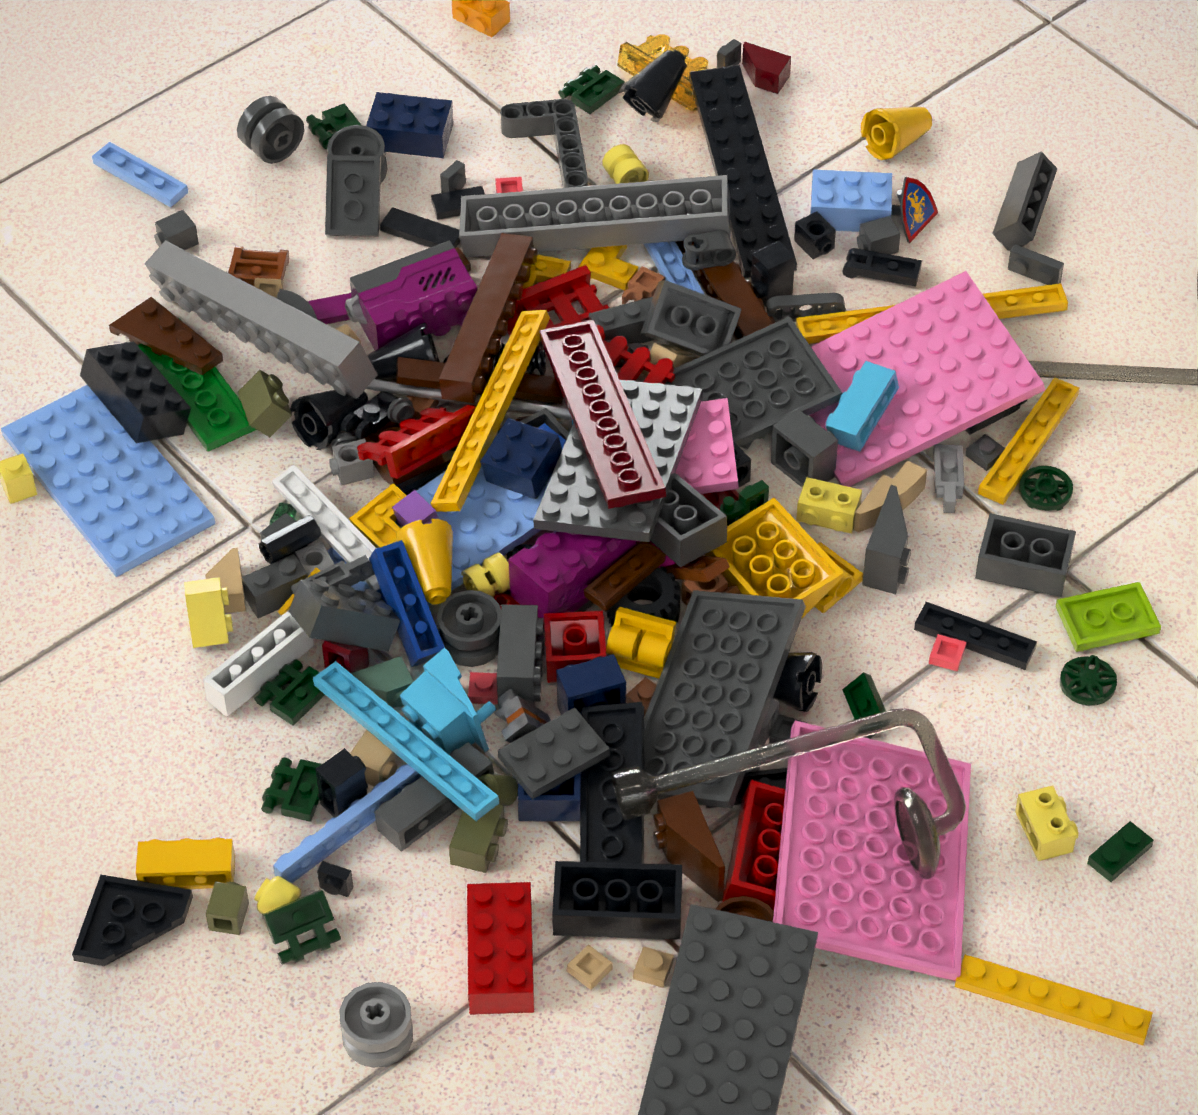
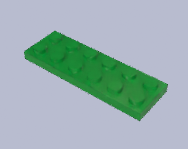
M140 343L138 347L191 407L187 424L207 452L256 430L249 425L240 399L216 367L204 375H200L173 362V358L162 354L160 356L153 353L150 347Z

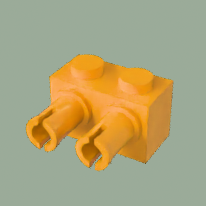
M452 0V15L457 21L493 37L510 22V2L506 0Z

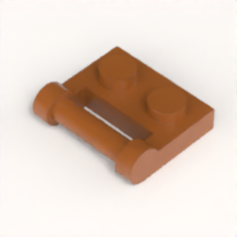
M235 246L228 273L254 286L255 278L283 280L286 267L289 264V250L280 249L279 252L247 250L243 246Z

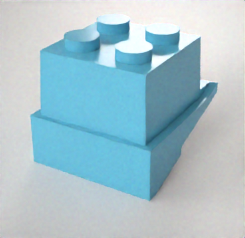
M443 648L423 666L424 672L400 694L404 706L402 712L412 725L449 755L467 742L471 745L476 743L484 752H487L489 748L481 723L493 714L496 708L488 701L479 710L475 711L459 681L462 677L449 651Z

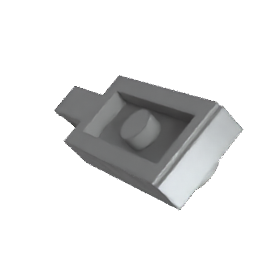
M935 444L933 458L936 498H943V513H955L956 499H962L964 493L963 445Z

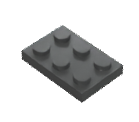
M327 155L326 236L379 237L380 156Z
M575 707L498 750L500 761L532 800L610 756L609 747Z

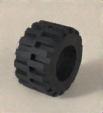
M663 566L655 569L609 608L606 613L611 628L614 625L616 611L619 607L678 623L680 618L681 591L679 582L675 581L673 573H667V569ZM649 600L653 603L642 605L634 603V601Z

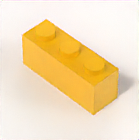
M216 837L206 840H193L184 838L172 841L153 839L138 842L136 861L137 881L184 889L213 888L215 882H234L235 850L233 839Z

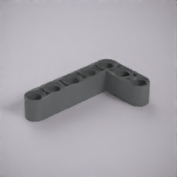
M554 99L511 103L501 108V132L505 137L524 138L554 135L563 188L588 186V176L576 109L571 100Z

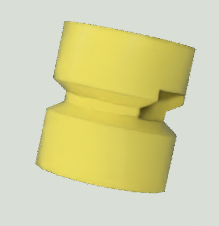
M626 144L614 146L604 155L602 166L609 176L614 179L615 184L645 182L648 180V170L630 146Z
M497 552L484 559L482 566L474 564L461 572L466 590L482 591L494 598L495 592L503 593L510 589L509 563L501 553Z

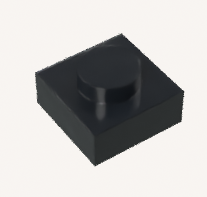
M322 861L317 870L319 887L329 894L349 897L353 889L351 870Z

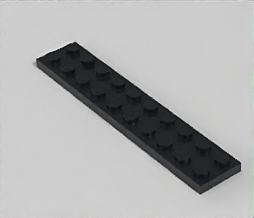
M740 65L689 72V80L716 176L727 175L730 192L731 232L744 278H750L753 253L777 241H780L793 255L794 251ZM795 258L794 271H797L796 258Z

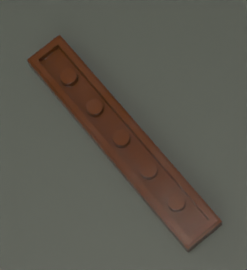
M398 357L396 363V384L440 389L439 378L446 363ZM494 369L491 370L490 374H486L485 376V385L483 392ZM524 373L513 398L561 404L563 394L555 377Z

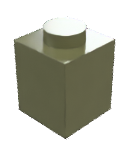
M215 882L206 910L209 931L240 935L249 905L246 886L235 882Z

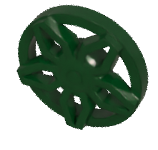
M1036 466L1030 468L1022 475L1019 483V493L1027 503V506L1032 509L1059 511L1071 500L1073 483L1064 471L1056 467ZM1039 473H1040L1038 479H1036V478H1029V477H1031V476H1033V475H1035V474H1039ZM1053 475L1058 476V477L1061 478L1063 481H1059V480L1056 481V480L1054 479ZM1067 493V495L1062 499L1061 495Z
M1098 656L1077 657L1064 665L1060 675V686L1064 694L1072 701L1082 705L1094 706L1105 703L1114 695L1117 686V675L1113 668L1105 661L1099 659ZM1094 665L1095 668L1092 670L1089 669V666ZM1066 674L1072 679L1069 685H1067L1065 680ZM1111 685L1109 691L1103 694L1102 687ZM1084 692L1087 693L1091 698L1083 697L1078 694Z

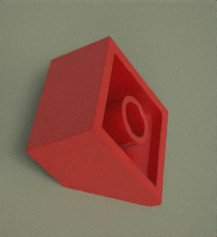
M603 611L543 614L547 683L557 682L556 670L571 664L576 665L591 661L596 657L607 656Z

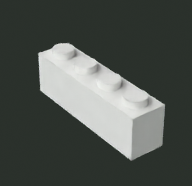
M287 611L203 679L207 701L228 717L259 692L260 688L267 681L271 682L279 675V670L285 664L289 665L294 659L298 660L314 647V639L308 637Z

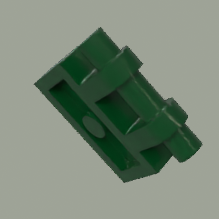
M593 65L591 68L582 70L576 79H570L564 83V87L558 91V94L562 99L571 96V101L574 105L591 114L616 96L625 81L608 70L600 74V68L597 65Z
M345 103L323 111L322 120L316 118L313 114L308 115L306 118L309 130L313 135L319 137V143L324 149H327L328 142L335 132L344 127L362 126Z
M760 480L753 485L746 486L739 492V500L736 502L733 497H725L723 504L720 506V511L727 516V526L766 503L769 498V486L763 480Z
M294 659L289 665L285 664L279 670V675L271 682L267 681L260 688L261 692L254 698L260 706H264L269 700L272 701L269 704L270 711L292 726L325 695L314 686L313 677L320 672L311 666H308L302 673L299 672L303 668V664L297 659ZM287 683L290 684L284 690L281 689Z
M283 757L279 765L275 766L272 771L271 777L273 780L270 787L264 791L262 796L264 802L261 810L264 813L271 814L275 806L282 804L281 814L283 816L311 822L320 800L315 769L322 764L300 759L297 769L291 768L292 761L289 758ZM291 782L288 791L282 790L285 783Z
M321 889L262 914L273 944L276 945L283 941L287 942L288 949L277 953L282 965L292 960L296 963L303 960L304 955L318 949L324 951L331 947L330 944L341 940L337 928L328 932L324 929L323 924L335 919L324 891ZM313 930L314 938L299 944L297 936Z

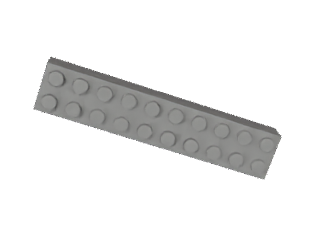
M727 175L461 196L459 238L466 257L492 256L501 233L533 237L534 248L538 252L684 241L688 235L708 233L716 230H725L729 237H731L730 192Z
M166 240L144 263L150 272V279L161 289L159 293L166 301L178 303L186 312L190 313L193 311L197 313L207 323L210 321L214 322L222 331L234 333L244 343L248 341L253 343L261 352L273 354L283 364L287 362L292 364L302 374L309 373L320 384L325 385L327 383L343 396L348 394L357 399L378 375L359 341Z

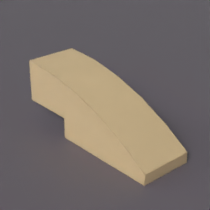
M906 461L894 479L883 474L855 511L854 531L861 532L875 527L891 485L897 486L903 511L925 489L927 469Z

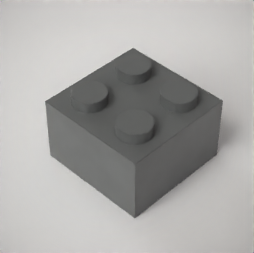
M797 408L773 425L771 463L802 488L806 477L829 482L835 477L834 470H836L838 439H836L833 433L826 431L818 425L811 416L805 415Z

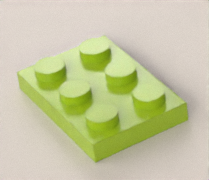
M1140 582L1056 600L1055 607L1076 652L1160 634L1161 625Z

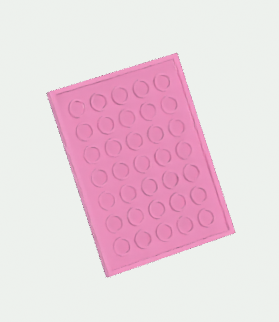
M967 271L811 346L842 393L847 392L852 384L855 372L862 368L865 361L896 371L899 389L862 450L859 452L838 444L834 474L839 484L847 487L1045 391L1043 381ZM839 402L809 416L827 431L826 420L830 413H834Z
M795 720L791 727L773 922L818 932L815 947L818 949L956 981V978L961 975L971 764Z

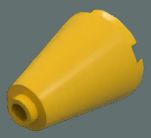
M924 107L873 109L863 116L861 122L862 138L866 137L868 145L865 147L873 157L879 160L891 159L931 129L932 115Z
M431 519L432 523L423 524L422 520H417L399 529L396 533L397 539L395 542L403 541L426 601L430 604H440L451 595L452 527L447 521L441 519Z

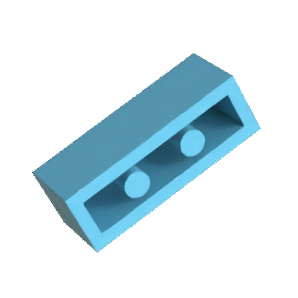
M865 361L862 368L855 372L847 392L842 393L839 405L834 413L829 414L826 420L827 431L833 433L836 439H838L839 445L859 452L862 450L899 389L896 371Z

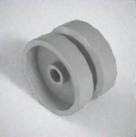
M372 982L354 988L344 998L339 1009L343 1046L349 1057L358 1064L375 1068L387 1067L396 1063L409 1052L413 1042L411 1006L406 995L401 990L387 983Z

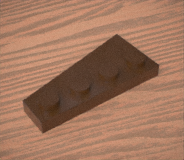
M152 297L109 324L110 333L117 336L122 334L128 337L130 342L134 341L138 346L140 343L151 348L153 353L160 356L162 354L173 358V362L200 375H204L223 361V355L219 350Z

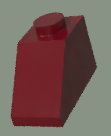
M744 42L742 65L755 87L778 94L790 77L791 56Z
M324 641L322 644L325 668L335 661L350 673L369 666L368 648L331 641Z

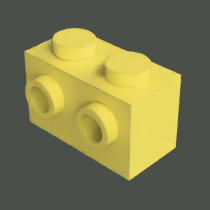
M806 477L797 503L796 521L852 534L855 511L861 505L862 490Z
M220 577L184 582L193 648L229 643L228 632L233 631L231 614L225 615L224 606L229 605L227 587L221 588Z
M1053 785L1018 794L1015 813L1038 861L1072 853L1075 841L1078 839L1077 826L1073 820H1069L1066 814L1065 801L1062 796L1057 795Z

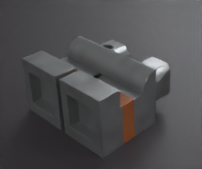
M509 689L497 699L501 708L494 714L507 722L508 726L502 730V734L509 743L551 721L547 713L537 708L532 701L519 697L518 693L512 689Z

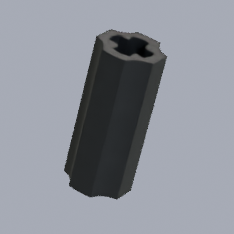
M308 515L262 539L258 545L265 561L272 564L318 540L322 534L315 519Z

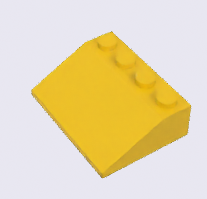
M772 498L727 526V543L705 554V556L727 559L730 567L722 572V574L728 581V587L737 585L741 594L802 599L806 606L802 618L844 577V572L775 498Z

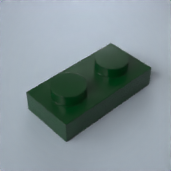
M863 672L842 689L862 737L871 739L891 723L871 675Z
M1129 821L1089 856L1087 864L1109 882H1112L1152 847L1154 839Z

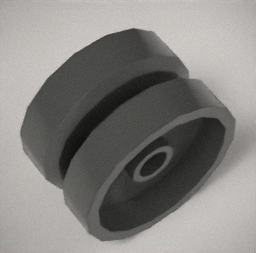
M271 95L253 101L244 110L237 126V135L240 141L250 150H253L261 160L270 164L278 163L288 158L299 146L305 131L302 119L295 112L288 109L281 100Z
M353 125L342 128L330 138L327 147L328 155L380 156L381 183L384 181L388 170L385 144L382 136L376 130L367 126Z
M474 590L456 592L446 598V601L438 609L437 627L445 649L449 651L455 664L475 667L484 665L496 658L499 650L501 622L499 603L492 596L482 591Z

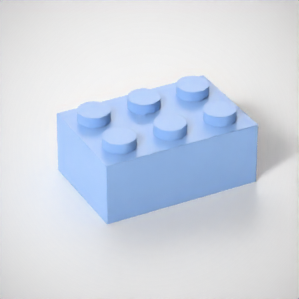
M813 169L810 214L817 211L836 231L860 232V224L887 216L891 217L892 173Z

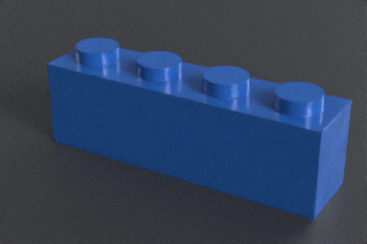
M401 540L375 549L369 557V561L386 604L393 608L392 611L400 619L397 632L411 667H415L431 660L445 646L404 543Z

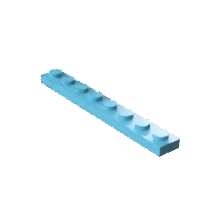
M337 661L313 677L315 687L475 821L479 820L499 804V797L496 793Z

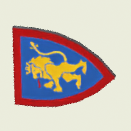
M905 177L902 189L897 191L900 205H892L891 214L901 216L907 242L911 243L938 214V210L928 188L917 179Z

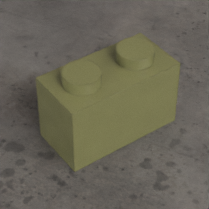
M259 370L238 391V395L249 425L270 438L292 416L288 405L289 399L283 392L281 380L274 374L268 375Z
M498 804L477 821L464 811L462 812L449 845L451 865L483 873L487 872L490 862L496 861L499 851L498 839L499 837H504L507 831L508 819L504 818V805Z

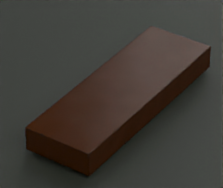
M641 541L584 589V597L606 612L666 561V554L650 542Z

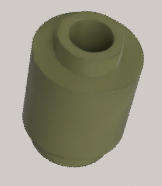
M484 774L477 778L498 795L500 805L510 806L517 799L518 784L514 777L510 775Z

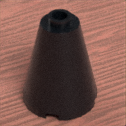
M675 49L673 51L666 50L622 85L619 89V93H625L622 98L640 115L644 116L648 113L653 116L650 119L651 121L659 122L687 67L685 56Z
M426 323L414 327L367 355L378 374L375 378L376 380H396L398 357L440 362L431 333L425 335L423 330L428 328Z
M330 390L299 397L293 401L290 408L291 413L294 412L295 420L292 421L293 428L298 437L308 447L314 445L318 447L316 450L326 448L336 439L337 435L343 432L341 430V423L344 417L368 402V396L363 391L355 399L348 394L343 396L336 390Z
M813 652L789 653L773 699L798 711L808 712L818 695L817 692H813L815 682L821 683L822 659L820 655H816Z

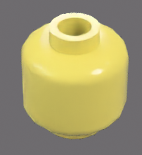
M275 876L271 880L266 878L254 898L257 901V910L263 914L297 900L301 896V889L281 876Z

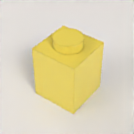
M23 453L0 461V481L10 504L37 495L33 473Z

